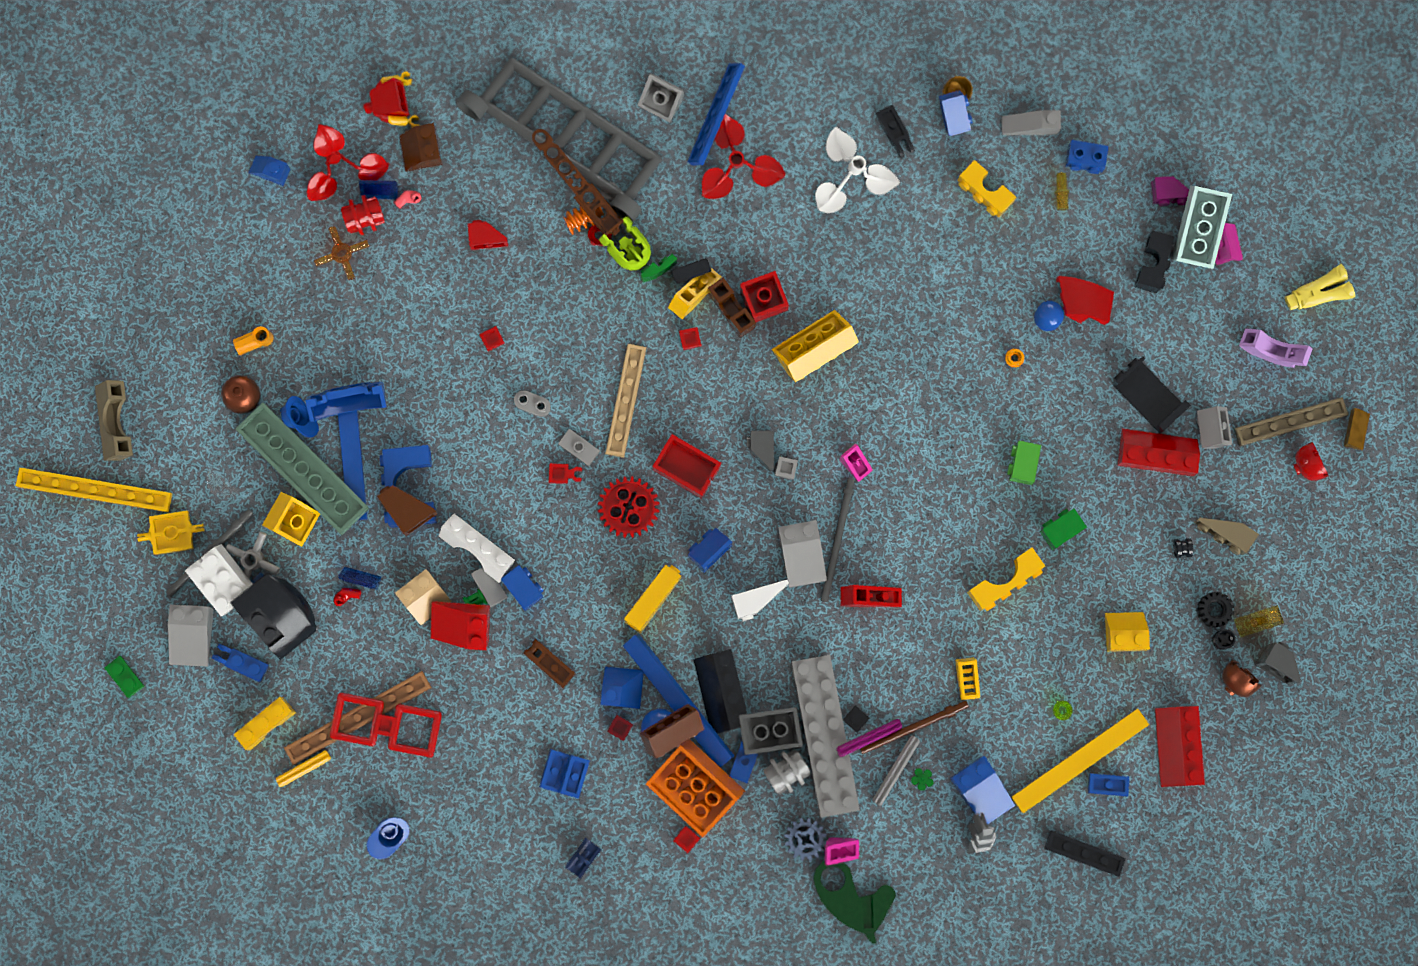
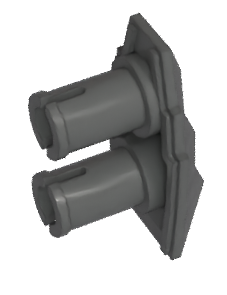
M979 813L972 816L974 823L968 826L972 839L969 842L967 854L991 850L997 838L994 827H988L984 813H980V817Z

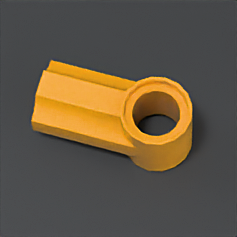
M260 326L248 334L233 339V344L238 354L243 355L262 346H269L274 338L268 329ZM262 333H266V338L260 341V335Z

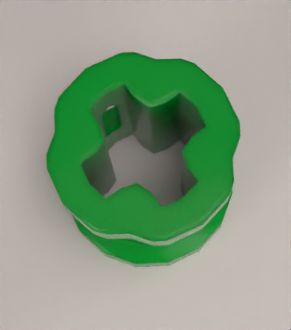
M477 589L476 593L468 597H462L465 604H488L480 589Z

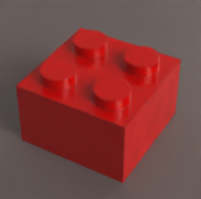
M776 271L740 283L739 290L755 322L788 311L789 304Z

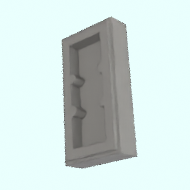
M571 429L566 432L558 443L559 446L587 466H590L600 453L599 449Z

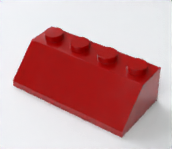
M1122 428L1117 466L1192 477L1198 474L1200 462L1198 439Z
M1199 706L1156 708L1155 719L1161 787L1205 785Z

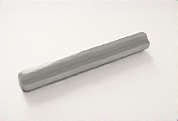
M910 736L872 799L877 805L881 806L918 746L920 740L915 736Z

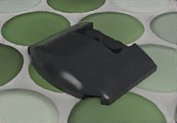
M267 572L230 602L243 620L249 624L280 660L317 631L313 611L305 597L291 583L283 578L274 577L271 573Z

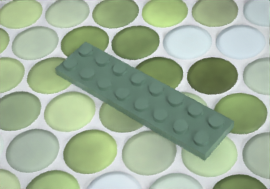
M264 403L236 428L341 535L370 509Z

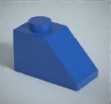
M255 156L248 173L284 186L291 169L287 163L270 156Z

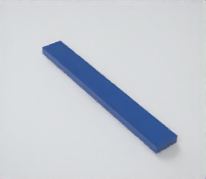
M639 633L635 634L623 645L674 712L687 704L698 710ZM698 710L704 730L699 732L694 738L709 757L721 767L733 758L734 754Z

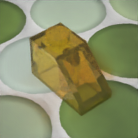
M1278 605L1234 619L1240 637L1284 624Z

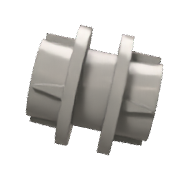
M795 750L788 754L785 751L781 752L783 760L776 764L772 758L769 760L771 765L764 769L766 778L779 795L786 790L789 793L793 792L790 785L796 781L801 786L804 785L803 779L810 775L809 768Z

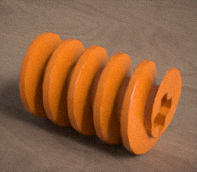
M579 206L580 211L573 208V215L566 211V218L563 216L566 226L572 235L574 234V228L579 232L581 231V225L587 229V222L595 225L581 206ZM601 207L597 208L595 211L596 216L599 218L601 216L605 217Z

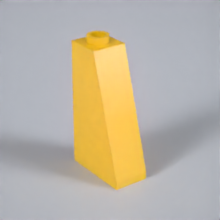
M665 565L624 618L625 623L641 634L681 579V575H679L680 570L673 565L670 567Z

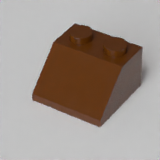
M434 123L415 126L399 135L406 172L443 165Z

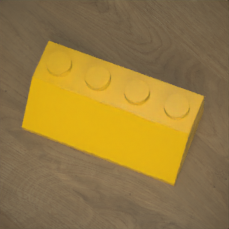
M833 310L774 347L772 351L787 374L797 382L814 370L819 369L825 363L835 359L844 351L851 349L859 341L852 325L836 310Z

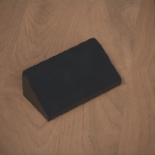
M704 258L672 270L671 275L674 281L679 284L711 272V267L708 259Z

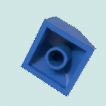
M605 667L601 706L640 709L644 672L636 669Z

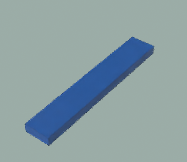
M742 63L728 64L687 163L690 165H704L745 68Z
M357 410L338 414L344 483L366 504ZM367 512L359 520H367Z

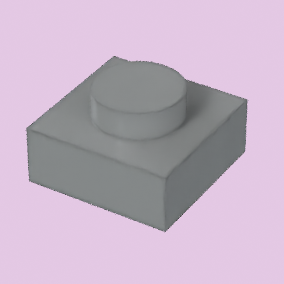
M779 457L775 476L794 480L798 460Z

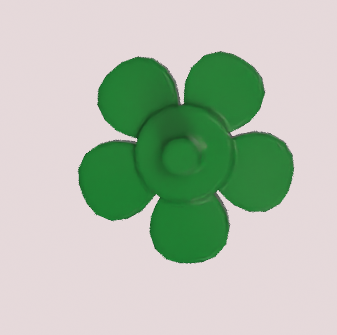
M916 769L914 772L916 776L911 778V783L913 785L918 784L917 788L920 791H924L926 786L932 787L934 783L933 779L930 778L932 772L925 770L923 774L922 769Z

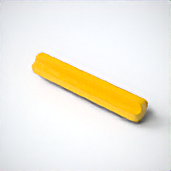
M323 751L276 778L277 784L283 787L331 760L328 751Z

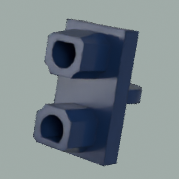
M585 838L565 868L581 879L602 849Z

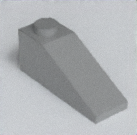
M1041 110L1002 116V135H1058L1061 130V110Z

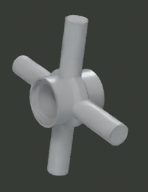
M261 531L258 534L253 549L245 552L230 544L226 546L227 552L241 558V564L245 568L244 573L248 578H250L253 570L260 567L276 575L280 571L279 567L265 561L261 548L267 534ZM251 555L255 557L254 564L250 560Z

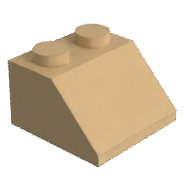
M427 569L395 592L420 625L431 618L432 601L452 602Z

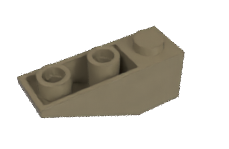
M1198 518L1194 521L1200 531L1204 533L1209 532L1214 536L1213 539L1220 544L1225 543L1230 547L1229 550L1236 555L1247 553L1259 535L1243 523Z

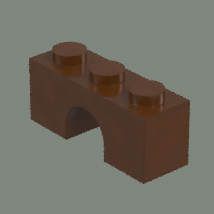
M724 277L708 287V295L739 338H742L756 328L755 320L747 309L742 308L734 291Z

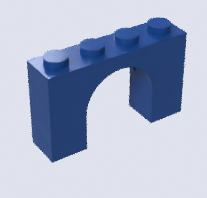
M429 445L383 449V455H380V466H384V474H381L382 486H396L398 477L406 470L432 467L431 448ZM425 502V504L431 506L436 511L434 502ZM388 511L384 512L385 523H388L390 528L398 527ZM436 516L425 524L437 523Z

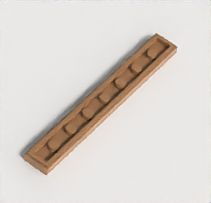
M421 671L373 699L384 702L382 714H386L395 709L397 704H404L432 687L424 672ZM361 704L343 714L338 732L350 734L372 722L375 707ZM332 721L284 747L293 765L338 741L331 739L329 736Z

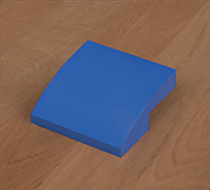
M550 749L539 787L579 799L590 760Z

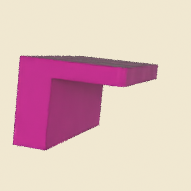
M1225 223L1215 260L1217 265L1232 260H1243L1235 224Z

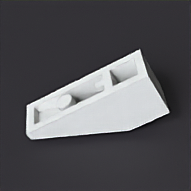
M788 580L732 595L731 598L737 619L742 618L743 621L754 619L753 615L757 614L789 584Z

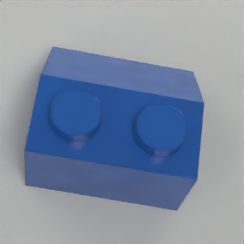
M717 528L713 531L709 529L702 536L704 538L703 541L699 544L697 542L688 549L690 552L688 557L703 573L732 547V541Z

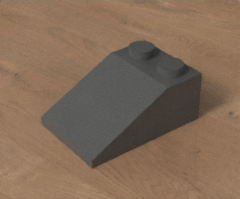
M796 707L739 715L745 755L794 749L803 746Z

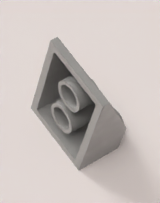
M817 521L778 527V536L789 588L827 581Z
M170 605L168 617L169 665L209 667L213 608L208 606Z

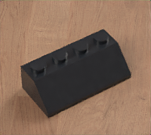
M732 649L693 659L709 724L717 734L740 729L739 715H745L747 711Z

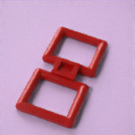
M347 693L338 694L329 734L331 739L375 746L379 734L390 736L388 742L389 750L429 758L434 756L442 718L440 711L397 704L394 716L382 714L384 707L382 700ZM344 701L375 707L369 738L338 732ZM403 712L433 718L427 749L396 743Z

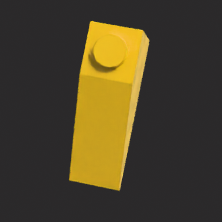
M711 268V272L693 278L674 295L668 308L683 319L708 294V287L722 277Z

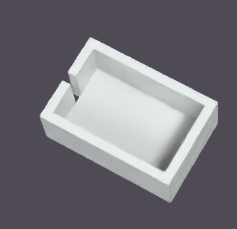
M222 544L212 548L201 559L185 570L221 617L234 609L230 602L253 584Z

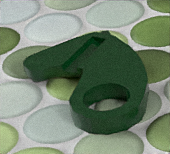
M822 861L815 869L813 877L821 902L837 920L849 928L864 933L874 945L877 942L874 933L882 924L895 900L896 892L894 888L889 885H882L875 893L859 897L855 889L851 870L844 862L825 865V861ZM831 866L840 868L845 876L843 886L836 891L827 890L821 882V874L826 868Z

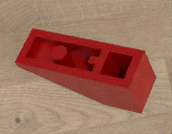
M864 585L840 587L841 606L902 607V588Z

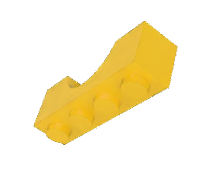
M1030 548L1014 559L1015 573L1008 583L995 585L984 580L967 592L980 611L983 609L989 611L996 606V600L1001 598L1003 601L1012 595L1010 592L1016 587L1019 590L1028 584L1026 579L1031 576L1035 579L1043 573L1041 569L1045 567V564L1033 548Z

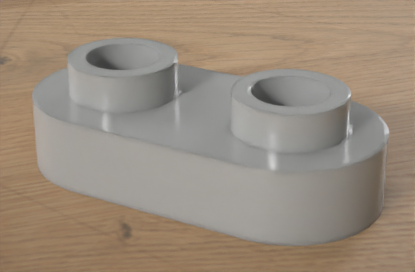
M519 391L514 397L516 407L538 417H545L551 411L550 402L528 391ZM522 397L527 398V401L525 403L520 402V399ZM544 404L545 407L544 409L540 410L538 409V405Z

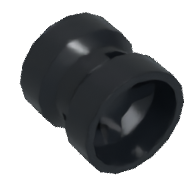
M1228 629L1220 630L1212 637L1213 645L1219 650L1231 648L1236 641L1235 634Z

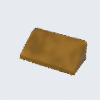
M1358 408L1351 409L1344 442L1345 447L1363 450L1370 417L1369 413Z

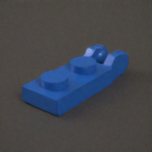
M220 643L218 644L217 648L219 650L226 651L230 655L225 660L221 656L213 654L212 659L261 683L269 666L268 664L234 648L230 649Z

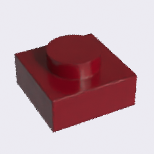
M616 715L607 732L625 741L634 724Z

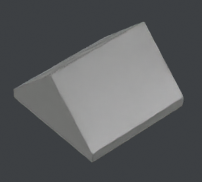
M650 73L637 106L671 122L684 99V90Z

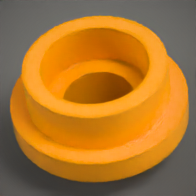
M1011 349L1006 353L1005 361L1010 367H1019L1024 362V354L1019 349ZM1016 355L1018 361H1012L1011 356Z

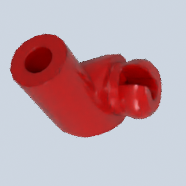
M342 588L334 596L333 603L336 606H342L350 598L360 599L361 589Z

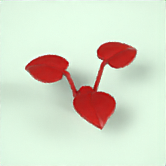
M726 114L714 140L722 149L730 146L732 150L729 156L730 165L725 174L720 168H711L705 172L702 178V196L707 199H718L728 195L734 185L733 180L728 175L732 168H740L743 164L754 169L752 178L759 186L768 187L774 185L786 175L782 165L771 156H758L755 160V166L744 160V155L736 151L733 146L742 143L745 137L744 128L738 121Z
M318 124L313 148L318 155L325 157L327 175L324 172H317L310 178L306 190L307 198L310 201H319L334 195L337 189V182L334 178L330 177V164H337L340 159L359 170L358 177L364 182L379 180L387 172L389 163L381 155L369 153L361 158L360 166L354 164L339 152L345 144L343 135L333 127Z

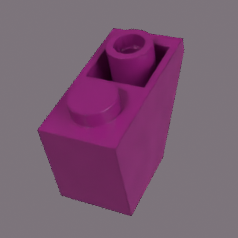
M1174 176L1155 177L1152 180L1153 204H1159V206H1168L1170 203H1177L1180 206L1186 205L1189 189Z

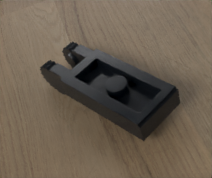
M890 105L876 112L875 115L899 157L903 158L905 156L899 144L903 141L910 153L915 152V148L909 138L910 135L894 106Z

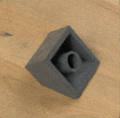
M1282 642L1266 645L1255 665L1287 685L1299 683L1301 677L1294 652L1289 650V646Z

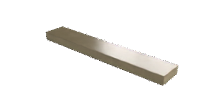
M1343 397L1236 427L1234 432L1239 447L1345 417L1349 414Z

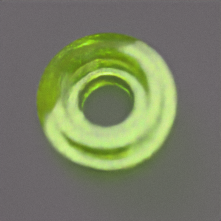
M1059 701L1053 707V714L1059 720H1067L1072 715V706L1067 701ZM1060 707L1066 709L1065 714L1059 712Z

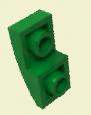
M673 254L669 257L665 256L660 261L659 267L654 262L650 266L647 264L641 271V280L647 282L662 276L677 264V258Z

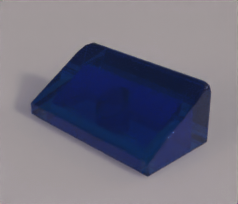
M359 181L360 195H366L367 199L376 196L378 199L396 200L399 197V186L396 181Z
M344 567L338 575L341 581L373 590H378L381 576Z

